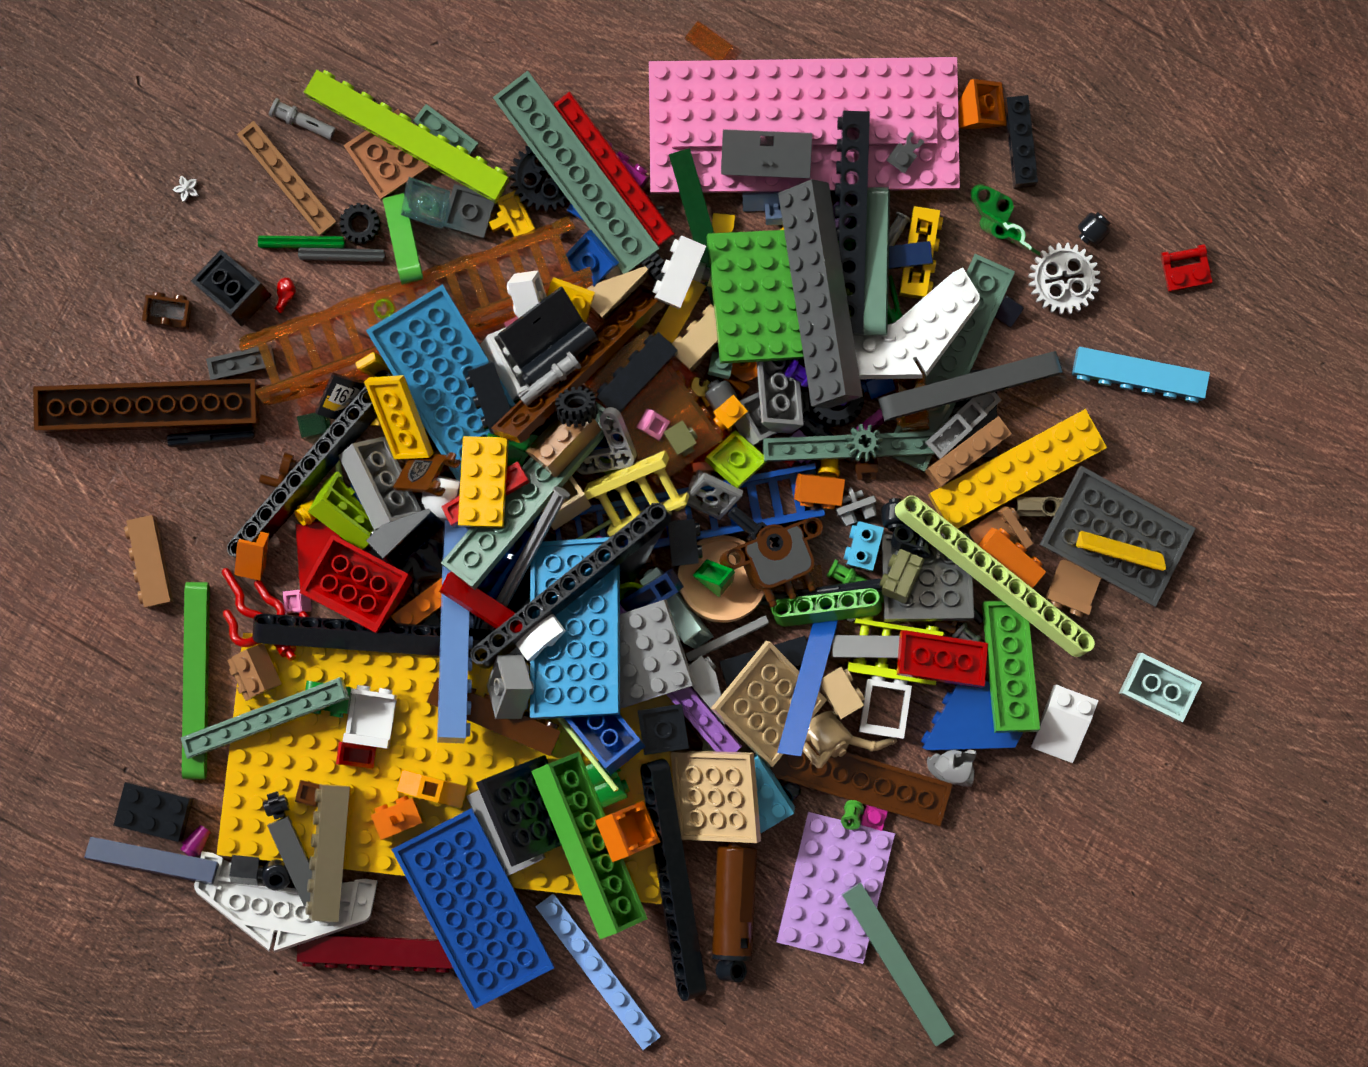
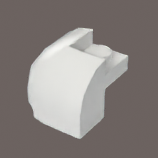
M438 475L436 480L441 483V488L446 489L444 494L439 497L431 493L422 492V503L425 509L429 508L442 522H445L448 519L441 506L460 496V481Z

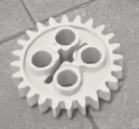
M1058 243L1056 250L1050 245L1048 247V254L1042 250L1040 252L1042 259L1039 257L1034 259L1038 265L1030 266L1035 271V273L1028 275L1029 278L1034 279V281L1028 284L1030 287H1035L1031 295L1038 294L1039 297L1036 302L1043 300V309L1050 305L1051 313L1056 308H1059L1060 315H1062L1064 309H1067L1068 314H1071L1073 307L1079 312L1081 310L1080 304L1087 307L1088 302L1086 299L1093 301L1094 296L1091 292L1097 293L1099 290L1094 287V285L1099 284L1101 281L1095 279V276L1100 274V271L1093 270L1097 263L1089 262L1093 257L1092 255L1084 256L1086 249L1078 252V245L1070 249L1069 243H1066L1062 249L1061 244ZM1068 262H1076L1079 266L1078 271H1071L1068 268ZM1054 265L1057 269V274H1048L1046 266ZM1062 274L1065 277L1083 274L1084 276L1083 278H1071L1066 284H1064L1063 280L1045 283V280L1059 279ZM1072 283L1081 284L1082 292H1074L1071 288ZM1050 287H1058L1061 295L1058 297L1053 296L1050 293Z

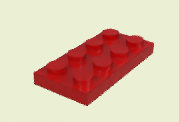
M902 630L899 637L896 675L983 688L985 686L988 643Z

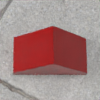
M339 742L336 764L373 769L377 747Z

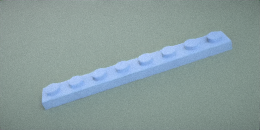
M553 893L536 906L538 911L642 1050L660 1038L661 1035L556 895Z

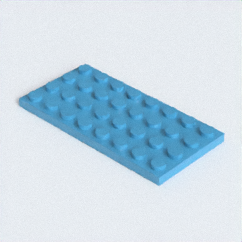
M442 284L368 328L366 332L393 376L404 375L422 424L442 455L453 452L456 454L455 459H460L462 463L463 436L486 437L490 433L489 429L484 430L480 417L484 415L481 408L476 409L472 397L476 396L474 388H469L465 375H468L466 369L489 360ZM501 382V385L503 387L504 393L506 395L507 401L511 409L515 405V403L510 397L509 393L507 392L505 386ZM461 463L458 468L449 467L455 478L459 481L461 480Z
M610 537L542 542L530 564V602ZM611 554L604 555L602 562L608 561ZM619 564L555 616L566 632L553 646H546L533 661H530V681L534 684V692L530 695V718L532 720L620 715ZM588 568L585 571V576L591 575L593 568ZM575 582L569 583L567 590H572L575 587ZM558 596L550 599V605L557 602ZM536 610L532 614V619L540 615V610Z

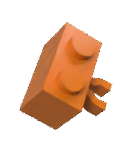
M408 795L395 800L396 805L388 808L387 804L374 809L376 813L372 814L371 817L380 840L424 823L415 798L409 799Z

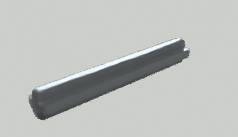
M299 248L298 258L300 260L384 262L386 258L385 250Z

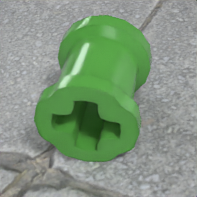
M849 800L844 805L845 815L842 816L841 823L846 829H858L861 824L860 815L863 814L864 806L859 801Z

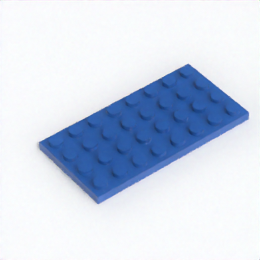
M473 808L392 849L474 1009L555 968Z

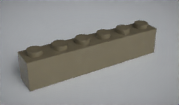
M320 784L319 789L315 791V802H318V810L314 811L313 825H316V834H312L311 847H314V856H310L309 869L312 870V879H308L307 892L311 894L310 902H306L305 913L309 915L311 921L339 922L349 786Z

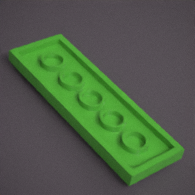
M984 601L982 603L985 642L988 643L987 663L994 733L1038 732L1040 730L1029 621L1003 601Z

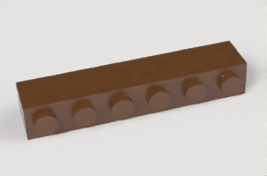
M438 677L427 699V703L438 707L439 693ZM471 687V693H467V701H471V714L467 715L466 720L548 756L552 755L562 732L557 730L559 725L546 720L545 724L537 721V719L532 720L530 713L527 711L522 716V719H496L490 696L486 693L484 697L475 694L477 689Z

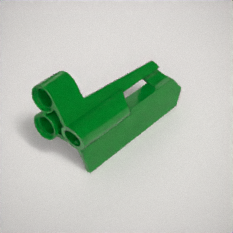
M978 184L974 186L970 194L976 209L982 216L980 219L981 229L987 234L999 239H1006L1040 256L1041 253L1024 241L1026 235L1023 228L1017 224L1007 222L1014 208L1012 199L986 185ZM985 189L987 196L984 200L980 201L978 197L979 192ZM1005 199L1006 205L1004 209L999 210L998 202Z

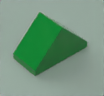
M706 559L693 576L720 597L733 582L735 571L732 568Z

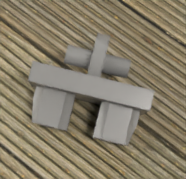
M852 487L847 488L849 495L843 496L842 502L851 501L852 504L835 510L837 516H841L845 526L857 522L853 511L860 508L865 519L876 516L874 505L876 499L874 496L857 501V498L864 496L862 490L854 492Z

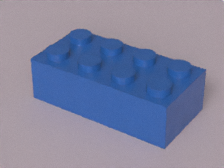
M621 715L564 718L610 775L645 748L643 742Z

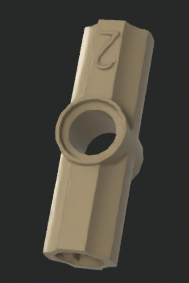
M1016 497L1014 510L1019 516L1054 517L1063 498ZM1047 501L1053 504L1052 513H1048L1045 510L1044 506Z

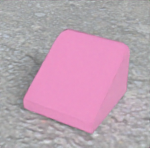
M646 409L636 428L660 441L670 421L655 411Z
M300 590L283 592L286 614L300 613L301 611L311 612V599L300 594Z

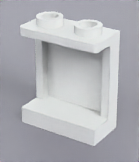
M357 685V689L351 688L352 695L343 742L389 749L398 695H392L393 690L379 688V692L370 691L371 687Z

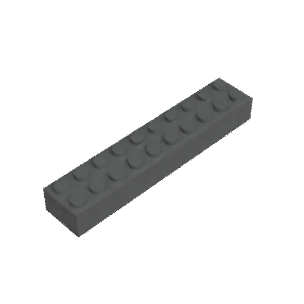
M811 179L779 192L778 195L811 406L829 409L861 398L863 395L829 183Z

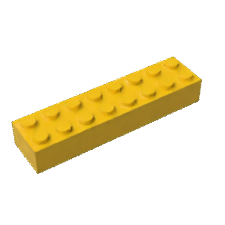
M1084 409L929 493L928 496L937 513L959 529L1105 450L1107 446L1087 410Z

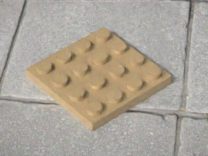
M765 641L710 709L759 755L769 767H773L783 755L777 753L799 671L770 641ZM818 692L812 718L827 701L820 692Z
M672 751L673 787L682 840L760 842L761 833L754 753Z

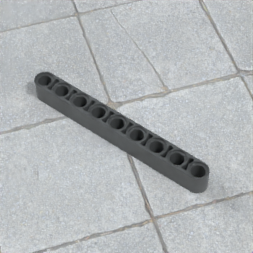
M1053 351L891 394L878 399L884 421H889L1053 377L1063 373L1057 352Z

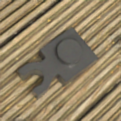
M911 131L906 137V143L902 145L899 142L886 159V161L903 173L907 171L917 157L913 151L924 143L920 138L918 143L912 144L911 137H913L914 133Z

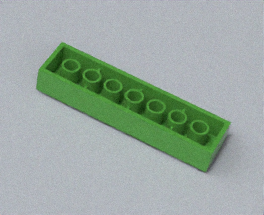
M580 752L531 771L599 938L602 939L647 920L648 918L624 860L620 859L612 862L595 821L604 817L605 813Z

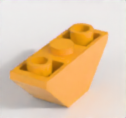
M402 769L397 791L425 800L462 808L468 786Z

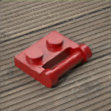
M1205 244L1197 245V248L1161 253L1168 292L1212 283ZM1199 256L1200 263L1171 268L1170 262Z

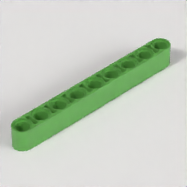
M209 582L185 583L182 737L208 727ZM182 744V778L205 780L207 777V753L187 759Z

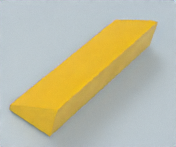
M1085 531L1079 532L1076 543L1078 548L1159 571L1166 569L1164 556L1161 553Z

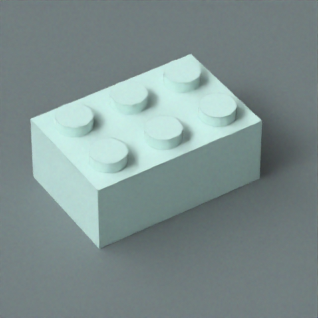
M1138 653L1119 694L1177 722H1183L1202 682L1143 653Z

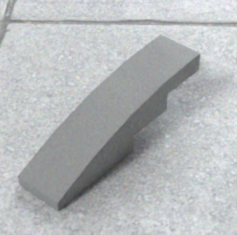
M994 392L969 399L925 443L941 459L1001 401V398Z

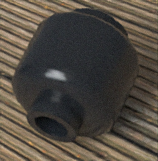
M1091 212L1078 225V230L1081 232L1079 237L1087 245L1090 242L1098 245L1110 233L1109 225L1111 223L1101 213L1097 212L1095 214Z
M900 498L889 499V502L881 508L882 524L890 532H894L898 525L905 524L895 514L896 505L902 501Z
M274 859L267 861L264 865L262 881L268 889L279 891L289 885L291 877L282 860Z

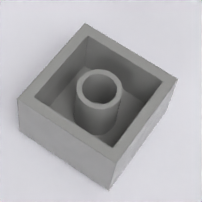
M497 655L487 682L496 719H522L524 711L528 708V700L534 692V684L530 681L529 666L525 664L523 655Z

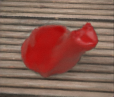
M281 278L277 283L276 292L279 299L274 309L279 313L283 312L288 302L296 293L294 283L290 278Z

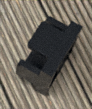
M682 704L638 710L641 737L645 745L644 755L689 748Z

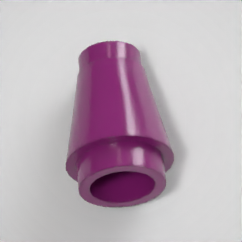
M200 825L181 843L183 846L180 850L188 856H200L211 832Z

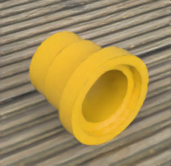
M838 459L821 460L817 474L820 476L839 477Z

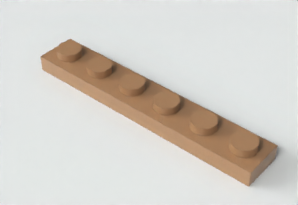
M254 121L237 134L319 236H322L337 224L331 214Z

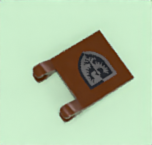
M453 452L447 455L433 454L430 458L408 459L393 488L401 491L426 492L441 497L446 489L441 488V483L436 480L444 465L458 468L461 460L455 459L456 454Z

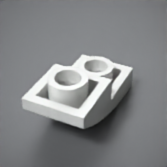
M551 614L529 630L516 643V646L527 661H533L546 646H553L566 630L555 615Z

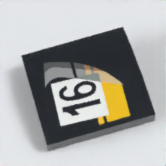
M333 372L315 410L316 414L336 420L365 387L364 380L353 376L348 378Z

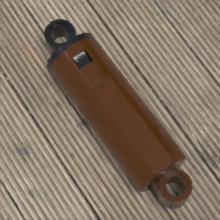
M724 842L727 846H719L717 848L712 959L720 960L716 965V975L720 980L739 983L745 979L747 974V967L743 961H752L757 849L748 847L751 843Z

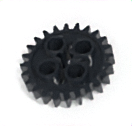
M525 146L526 154L519 151L518 156L520 159L514 158L513 163L516 166L510 167V171L515 173L509 176V180L515 181L510 186L511 189H517L514 196L521 195L520 203L527 201V209L535 205L536 212L539 211L540 207H543L545 213H547L548 207H551L556 212L557 205L563 209L565 206L564 200L568 203L570 201L550 174L545 179L539 193L536 194L534 192L546 169L544 166L539 167L535 164L536 155L530 147ZM532 177L536 183L529 186L524 182V179ZM550 187L554 189L555 194L547 196L544 193V189Z

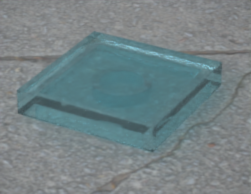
M409 177L406 183L401 215L442 229L445 225L450 191Z

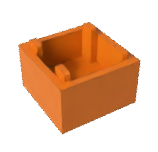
M644 801L595 820L612 862L660 843Z

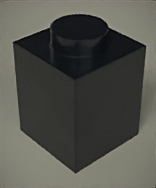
M232 855L229 874L230 882L258 886V879H262L264 865L260 863V858Z

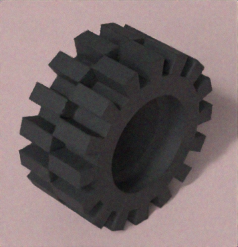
M356 203L357 205L354 206L352 204L340 216L341 222H339L341 232L351 243L354 242L356 245L363 243L365 245L369 241L372 242L375 236H378V231L381 228L380 219L375 210L367 204L361 205V203ZM357 216H364L368 219V227L363 232H356L352 228V221Z
M654 252L643 260L641 265L648 268L649 275L655 282L657 280L662 281L665 273L661 272L665 262Z
M571 387V391L566 389L564 390L565 394L560 393L558 395L559 398L556 397L557 416L563 425L567 424L568 427H571L574 424V428L578 427V424L586 426L585 422L590 424L592 419H595L596 414H598L595 395L588 388H585L583 391V387H578V390H575V387Z

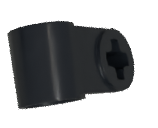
M901 524L895 528L891 538V544L894 549L898 551L902 549L922 558H929L931 556V544L908 525ZM904 535L907 540H900L897 536Z

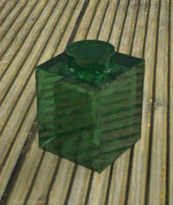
M316 412L297 416L303 440L322 436L332 425L330 418L318 415Z

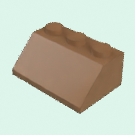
M557 417L525 452L556 478L602 429L595 419H592L590 424L585 422L586 426L578 424V427L574 428V424L571 427H568L567 424L563 425Z

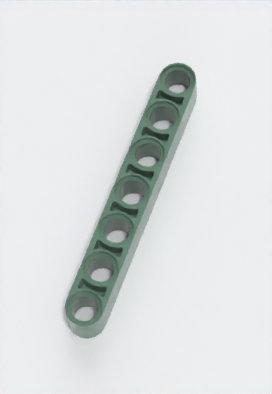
M889 187L867 188L864 288L865 336L887 335Z

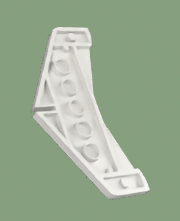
M963 268L949 275L895 323L888 324L887 335L865 336L863 330L862 336H853L860 379L923 378L915 361H918L926 376L930 373L980 304L979 293Z
M201 852L200 858L217 861L219 866L213 885L200 882L194 883L196 893L269 952L274 932H277L274 953L363 924L371 917L377 880L359 879L354 882L342 883L339 922L311 921L309 915L305 913L306 906L303 905L296 888L286 887L279 891H273L264 885L262 879H258V886L231 883L229 877L231 863L214 853Z

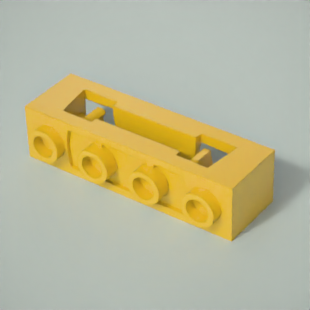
M914 206L907 244L917 243L918 235H926L928 225H930L931 231L926 241H931L933 258L934 251L938 252L940 239L936 238L937 230L942 228L943 217H939L940 210ZM917 222H920L919 233H916ZM933 260V264L922 265L921 273L924 274L922 283H919L921 273L913 272L911 283H908L909 272H912L913 267L903 268L899 296L923 299L929 294L933 287V282L929 281L930 273L935 272L936 260Z

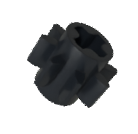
M278 791L267 794L268 799L263 801L266 815L268 817L273 816L274 820L286 817L285 811L290 810L286 795H279Z

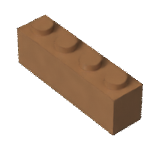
M998 416L927 468L925 472L935 486L939 488L1012 433Z
M150 515L126 520L127 526L124 527L127 540L130 539L132 548H129V555L131 561H135L136 569L133 570L135 582H139L141 591H138L140 604H143L145 608L174 603L156 516Z

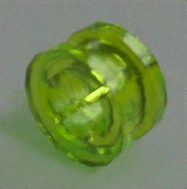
M380 299L374 304V313L382 320L392 315L395 311L392 302L388 299ZM383 304H387L388 308L390 307V311H386L385 315H381V311L378 312V308H381Z

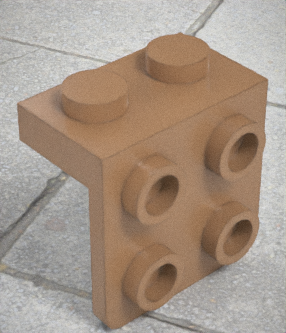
M1006 506L999 507L968 531L969 536L977 545L991 528L1004 529L1011 536L1009 540L1014 544L1016 542L1020 543L1026 549L1033 544L1030 539L1032 535L1026 526L1022 527L1018 519L1020 517L1013 508L1010 509Z
M1061 560L1045 599L1050 601L1056 608L1062 609V607L1070 609V614L1082 618L1083 615L1087 616L1090 614L1092 609L1090 605L1101 578L1072 562Z

